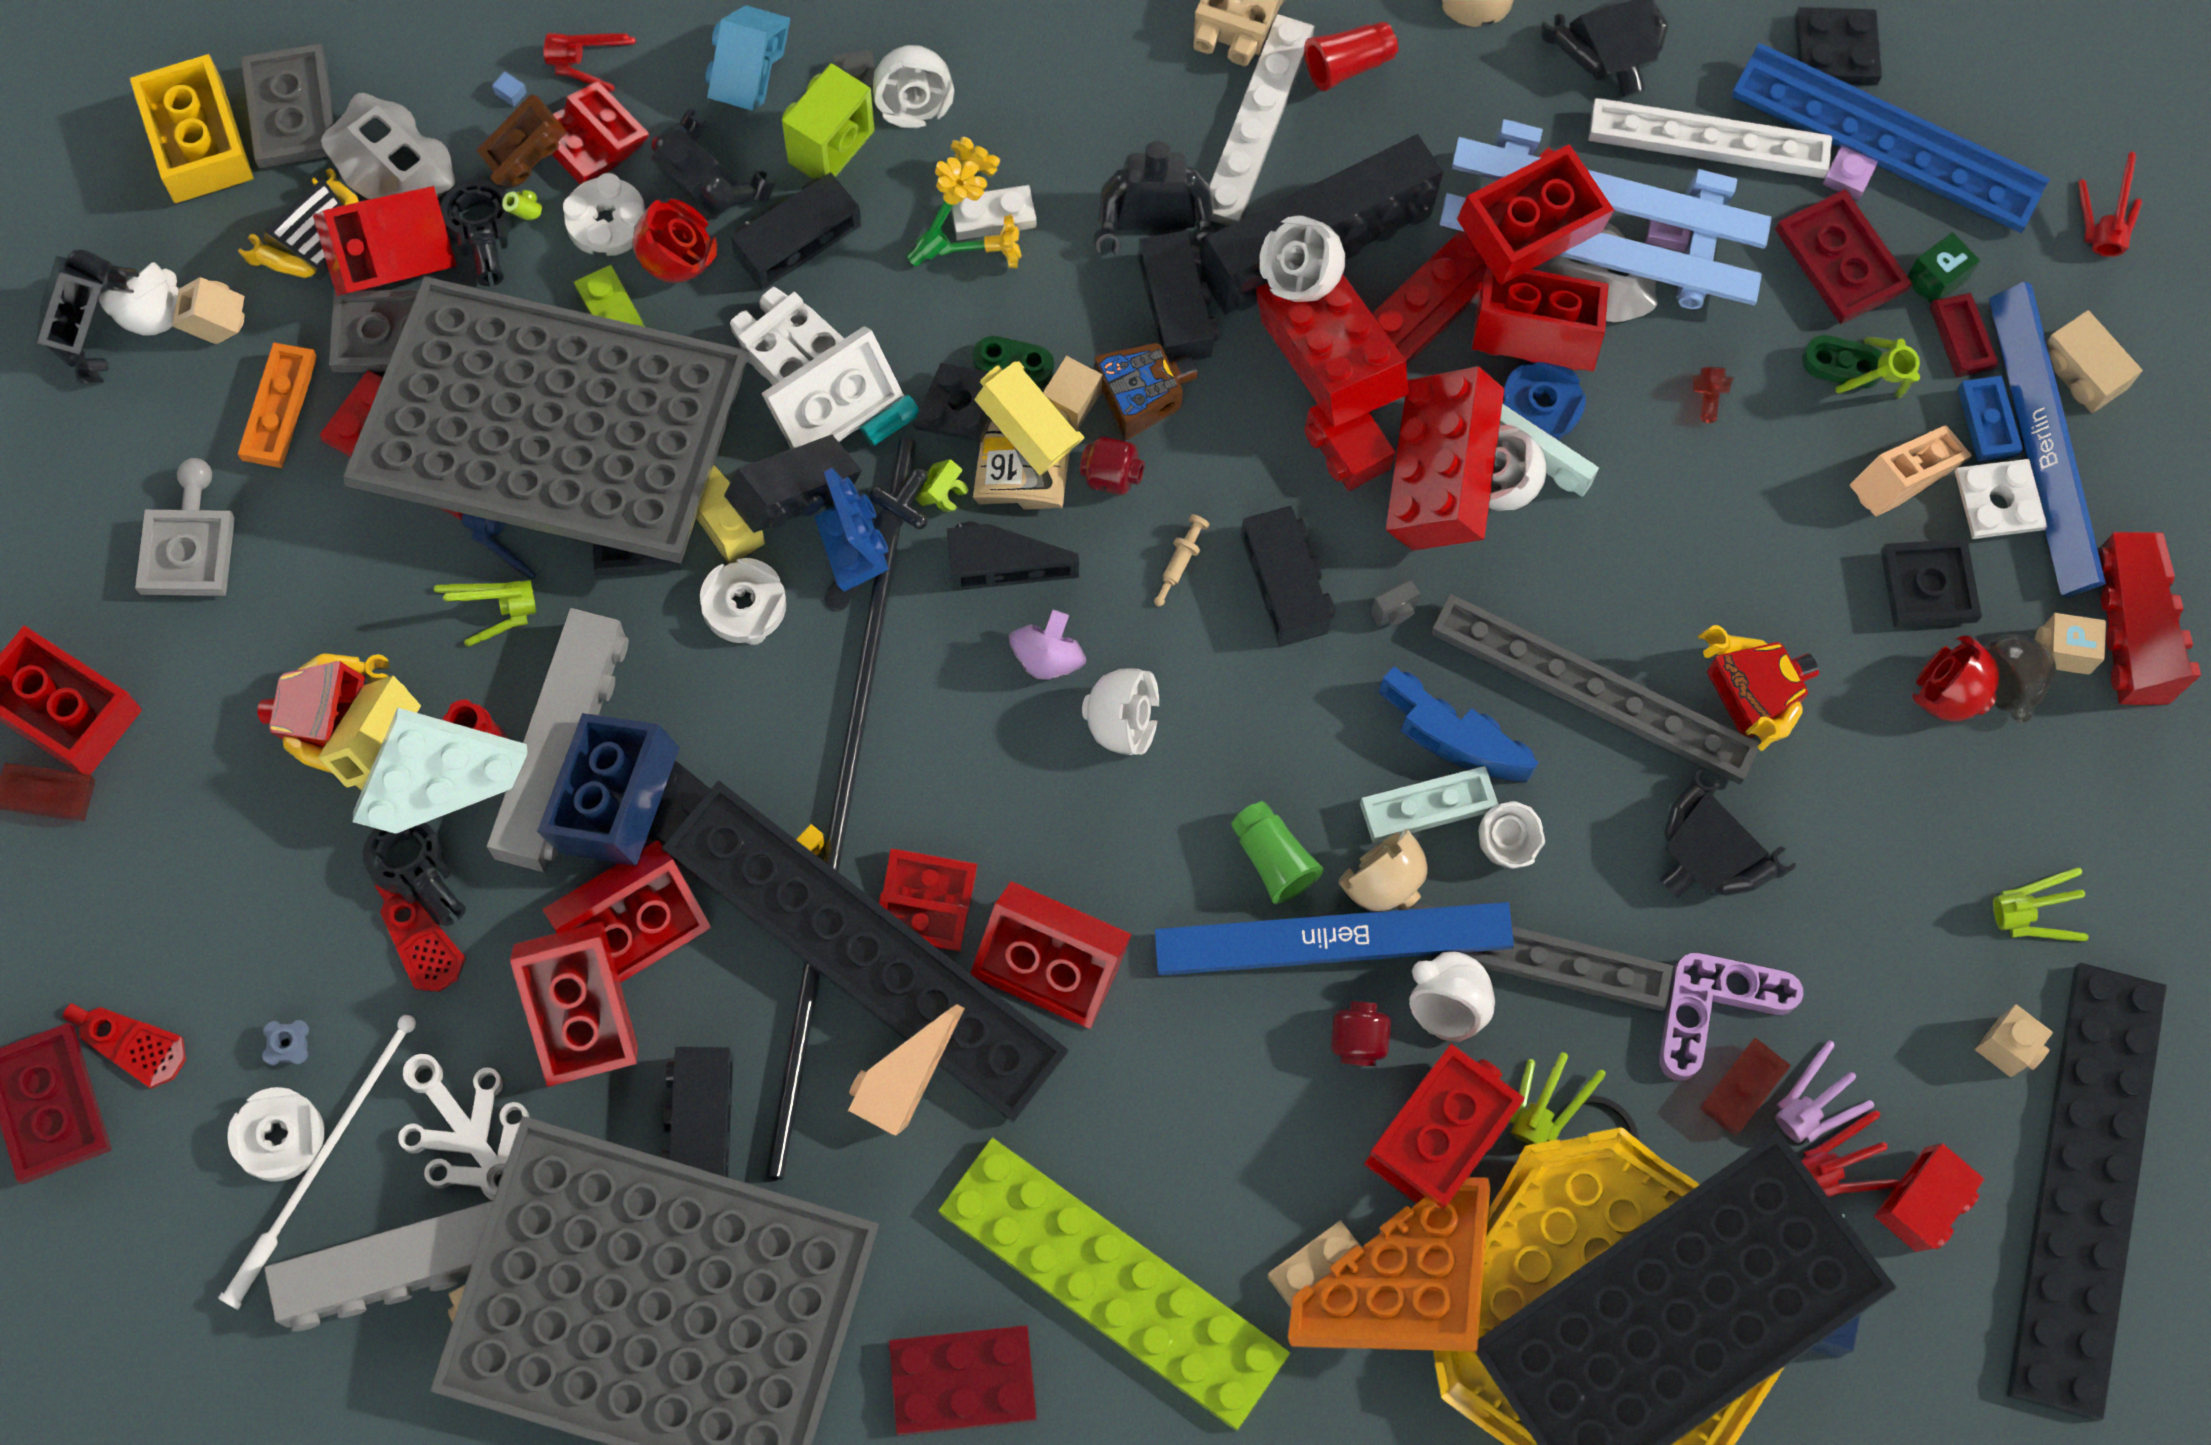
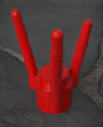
M548 33L544 42V60L547 65H555L556 75L569 76L589 85L598 81L608 92H613L615 87L612 84L576 70L572 66L573 64H580L583 46L633 45L636 39L629 37L626 33L585 35Z
M2134 151L2129 152L2115 215L2103 216L2096 226L2094 224L2086 181L2084 179L2078 181L2086 228L2084 242L2093 243V252L2101 256L2116 257L2124 254L2129 249L2130 236L2142 204L2140 198L2134 200L2125 223L2124 216L2136 160V153Z
M1874 1110L1865 1117H1862L1820 1146L1803 1152L1805 1159L1801 1161L1828 1197L1844 1193L1895 1188L1899 1183L1897 1179L1838 1184V1180L1845 1178L1843 1167L1887 1150L1888 1145L1885 1142L1863 1148L1840 1158L1835 1153L1827 1154L1877 1120L1881 1115L1878 1110Z

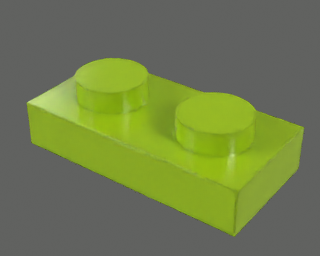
M611 265L574 281L575 288L589 314L645 327Z

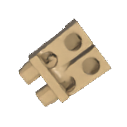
M1200 0L1195 12L1193 48L1206 54L1213 53L1218 41L1230 45L1228 59L1231 62L1247 66L1254 54H1261L1274 19L1285 0Z

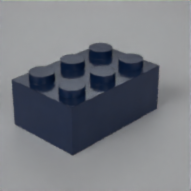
M582 713L537 832L560 854L637 866L680 747L659 724Z

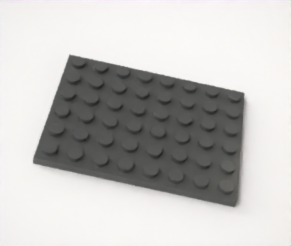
M424 276L343 475L344 484L355 489L681 563L748 362V351Z
M522 1116L430 1391L608 1445H812L879 1223Z

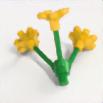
M961 137L960 141L952 140L950 148L956 152L954 158H948L946 163L939 161L935 169V173L939 177L936 186L940 192L944 193V202L931 227L915 241L917 246L906 254L907 258L915 267H918L927 258L932 260L938 253L943 256L953 252L985 249L986 252L1002 251V254L1007 258L1009 268L1018 269V258H1021V251L1015 241L1019 240L1018 226L1014 227V217L1012 214L1004 216V225L1000 235L984 236V240L950 243L940 228L953 205H956L958 201L962 202L965 198L977 201L984 194L983 190L987 187V181L983 177H975V174L982 172L987 176H993L997 171L996 167L1001 162L998 157L987 155L988 151L980 146H976L974 149L973 142L967 137Z

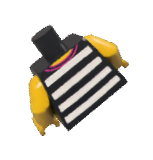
M329 168L326 170L329 178L328 181L325 182L321 179L318 182L316 178H312L314 186L265 230L263 240L267 244H263L258 236L251 234L248 236V239L255 247L250 251H243L239 248L238 252L251 266L262 264L285 274L301 278L313 276L320 280L329 272L313 214L359 202L358 197L343 183L339 182L334 170Z

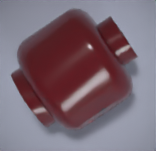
M1099 437L1093 445H1086L1081 459L1080 474L1086 478L1087 485L1094 490L1125 495L1133 484H1140L1144 474L1145 461L1139 459L1138 449L1133 443L1108 437Z
M1351 1001L1350 1010H1339L1334 1014L1331 1036L1332 1052L1341 1056L1340 1063L1376 1067L1377 1060L1386 1058L1389 1053L1391 1019L1386 1014L1377 1013V1003Z

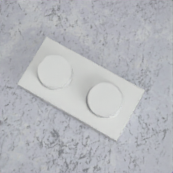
M1029 185L986 191L977 201L965 198L962 202L958 201L951 208L957 240L1000 234L1004 225V216L1011 214L1014 217V227L1018 226L1019 231L1036 228V216Z

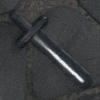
M917 468L912 472L897 496L879 486L873 487L870 490V499L883 508L873 525L875 529L881 532L887 546L904 522L916 529H923L927 526V516L911 506L928 479L927 472L922 468ZM835 579L825 595L826 605L834 611L845 609L862 583L844 592L837 585Z

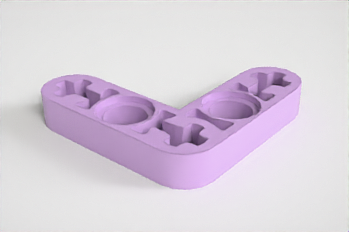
M1701 953L1685 955L1674 967L1671 978L1659 1055V1064L1663 1073L1675 1081H1685L1690 1079L1701 1068L1705 1054L1712 1001L1773 1015H1785L1796 1008L1803 998V987L1800 980L1793 974ZM1692 965L1698 967V974L1712 977L1716 969L1720 970L1716 980V990L1711 988L1715 980L1701 978L1694 985L1690 983L1691 977L1688 974H1684V971H1688ZM1732 973L1743 975L1749 983L1748 993L1744 995L1733 994L1726 985L1727 976ZM1759 979L1764 980L1760 988L1774 990L1779 984L1784 985V992L1790 994L1791 997L1780 1003L1778 1002L1777 994L1764 991L1759 996V999H1756L1755 995L1760 986ZM1681 1006L1694 1008L1699 1015L1698 1026L1693 1028L1682 1026L1676 1018L1677 1008ZM1682 1038H1696V1042L1690 1039L1685 1048V1058L1692 1060V1063H1688L1683 1069L1677 1068V1060L1672 1059L1670 1055H1675L1681 1047Z

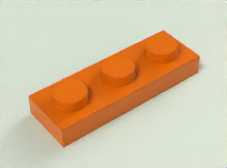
M273 342L238 451L242 461L283 468L317 360L314 350Z

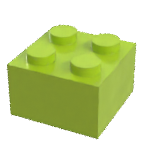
M832 63L822 74H816L811 79L806 93L797 103H791L782 117L788 163L812 179H820L829 172L836 177L874 132L871 88Z

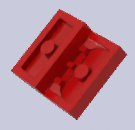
M597 81L567 96L565 108L553 114L567 133L559 141L560 144L557 150L551 155L581 185L586 181L608 173L623 162L648 139L649 133Z
M891 848L884 888L880 894L879 904L933 946L961 951L978 863Z

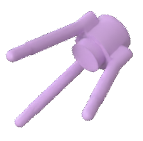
M1831 1040L1827 1041L1817 1053L1790 1093L1776 1105L1780 1110L1775 1115L1776 1122L1784 1133L1796 1143H1800L1804 1139L1811 1143L1822 1133L1874 1107L1873 1101L1868 1100L1821 1123L1819 1122L1824 1117L1821 1108L1855 1080L1856 1075L1853 1072L1847 1073L1814 1101L1807 1096L1801 1100L1798 1099L1834 1048V1042Z

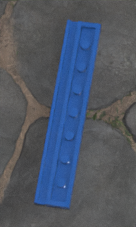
M1758 43L1731 95L1732 98L1802 131L1832 136V145L1839 148L1841 145L1876 160L1878 161L1877 166L2019 233H2022L2050 180V178L1761 43Z

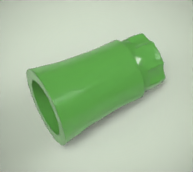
M1260 801L1256 804H1251L1238 813L1231 822L1234 832L1240 838V845L1257 869L1274 904L1284 903L1301 894L1322 875L1324 868L1303 848L1278 815H1274L1266 802Z

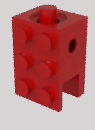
M1451 1043L1372 1148L1369 1157L1363 1165L1415 1204L1427 1197L1444 1210L1485 1153L1494 1145L1526 1098L1500 1080L1502 1073L1495 1065L1485 1059H1480L1477 1063Z

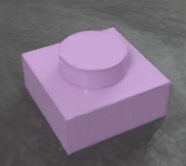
M1841 145L1822 184L1839 192L1846 189L1852 198L1859 200L1878 161Z
M1649 219L1645 244L1685 252L1689 242L1690 230Z

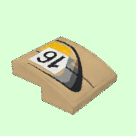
M991 422L983 442L980 443L973 498L979 505L1018 503L1024 510L1063 508L1069 454L1039 476L996 424Z

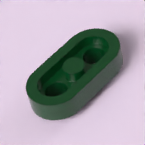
M1819 335L1811 339L1802 355V363L1805 370L1812 376L1843 384L1864 374L1860 373L1857 367H1863L1867 372L1877 369L1879 358L1883 353L1871 345L1830 335ZM1816 357L1826 359L1828 364L1819 362ZM1882 377L1857 388L1867 389L1874 387L1880 382Z
M988 336L981 339L973 350V365L977 370L990 372L996 366L1004 370L1013 362L1019 361L1025 367L1023 369L1024 372L1039 389L1046 386L1054 375L1053 356L1046 348L1039 345L999 336ZM998 351L1000 356L991 358L987 356V353ZM1030 360H1037L1041 364L1037 367H1030L1026 363Z

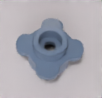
M296 1020L292 1024H280L277 1021H271L266 1024L263 1033L267 1037V1045L262 1053V1058L267 1064L276 1065L278 1062L298 1065L307 1059L308 1043L305 1036L309 1033V1027L304 1021ZM284 1039L290 1040L288 1046H282Z

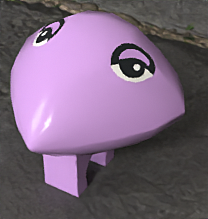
M1053 609L1045 631L1041 630L1038 626L1030 624L1009 634L1010 646L1024 670L1036 679L1053 680L1067 676L1079 670L1086 663V657L1077 641L1068 637H1062L1069 617L1068 614Z

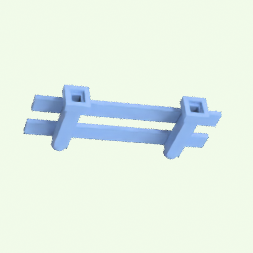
M1503 119L1493 145L1458 137L1451 169L1497 181L1541 159L1534 156L1540 144L1543 129ZM1698 169L1686 189V195L1588 170L1614 208V211L1689 229L1688 246L1684 254L1600 233L1558 256L1679 286L1677 293L1678 303L1688 309L1701 308L1707 294L1750 305L1757 303L1762 273L1713 261L1717 237L1763 249L1767 245L1771 222L1770 216L1727 206L1735 194L1736 178ZM1446 194L1439 225L1464 231L1456 218L1463 206L1465 197Z

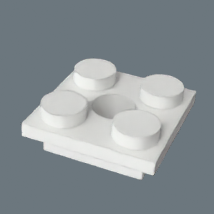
M2029 459L1959 467L1954 471L1972 539L2041 531L2047 528ZM1990 495L2002 496L2006 500L2008 508L2002 509L1993 505Z

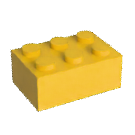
M210 54L130 78L161 179L175 204L254 179L222 80Z

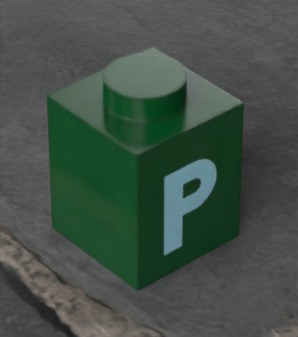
M1952 232L1919 256L1907 277L1911 281L1916 293L1932 303L1934 300L1945 298L1965 283L1981 260Z

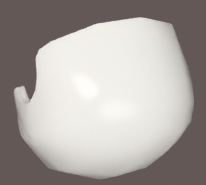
M1516 801L1497 804L1485 814L1478 830L1480 848L1491 862L1504 868L1514 869L1529 866L1535 862V857L1545 844L1541 819L1531 807Z

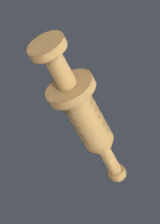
M1190 515L1188 521L1192 525L1185 539L1175 538L1173 544L1177 548L1162 576L1165 583L1158 597L1154 599L1156 606H1162L1165 603L1164 599L1170 587L1178 584L1191 556L1198 555L1200 549L1194 543L1201 529L1207 530L1209 522L1202 517Z

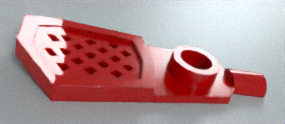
M376 884L375 888L384 900L380 910L381 916L415 990L440 992L456 982L466 960L461 951L417 900L409 904L401 894L385 891ZM400 910H411V917L407 921H396V915Z
M71 1003L63 1013L64 1020L79 1027L80 1039L150 1089L174 1080L186 1061L184 1039L180 1035L102 1007L88 1012ZM103 1023H110V1033L107 1036L98 1037L97 1030L99 1026Z

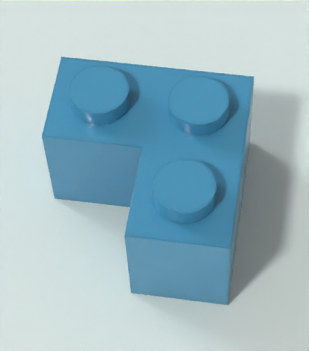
M745 5L721 19V22L718 21L712 35V45L716 46L714 61H710L705 75V83L709 85L707 98L751 111L765 103L771 65L784 56L790 18Z

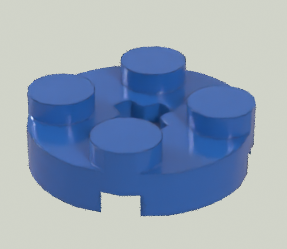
M1537 362V364H1529L1525 367V364L1517 367L1510 374L1504 386L1503 404L1560 441L1562 436L1570 433L1577 426L1585 409L1586 397L1579 386V378L1571 369L1548 363ZM1543 393L1550 395L1549 402L1553 406H1546L1545 408L1538 406L1537 402L1533 399V395L1536 397H1541Z

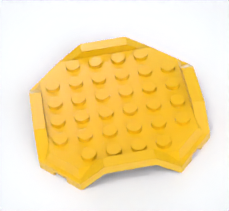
M1622 1127L1589 1133L1588 1136L1563 1141L1558 1139L1526 1145L1488 1210L1478 1339L1700 1184L1662 1160ZM1433 1350L1441 1398L1446 1403L1505 1445H1537L1474 1351ZM1784 1368L1673 1445H1735Z

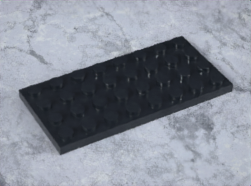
M1778 1130L1478 1339L1477 1351L1474 1352L1537 1445H1673L1888 1296L1897 1287Z

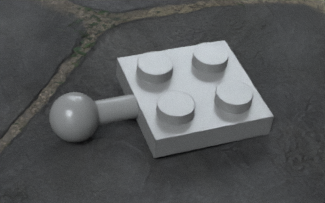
M190 458L183 461L177 470V479L184 488L182 510H145L135 589L140 595L226 596L235 517L231 511L199 510L201 492L211 483L212 470L202 459Z

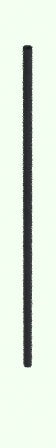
M901 438L899 440L890 493L897 496L911 473L916 442L910 438ZM900 529L889 543L888 552L884 554L889 570L875 576L823 857V861L837 872H839ZM804 962L766 1171L767 1178L776 1180L784 1179L820 973L806 962Z

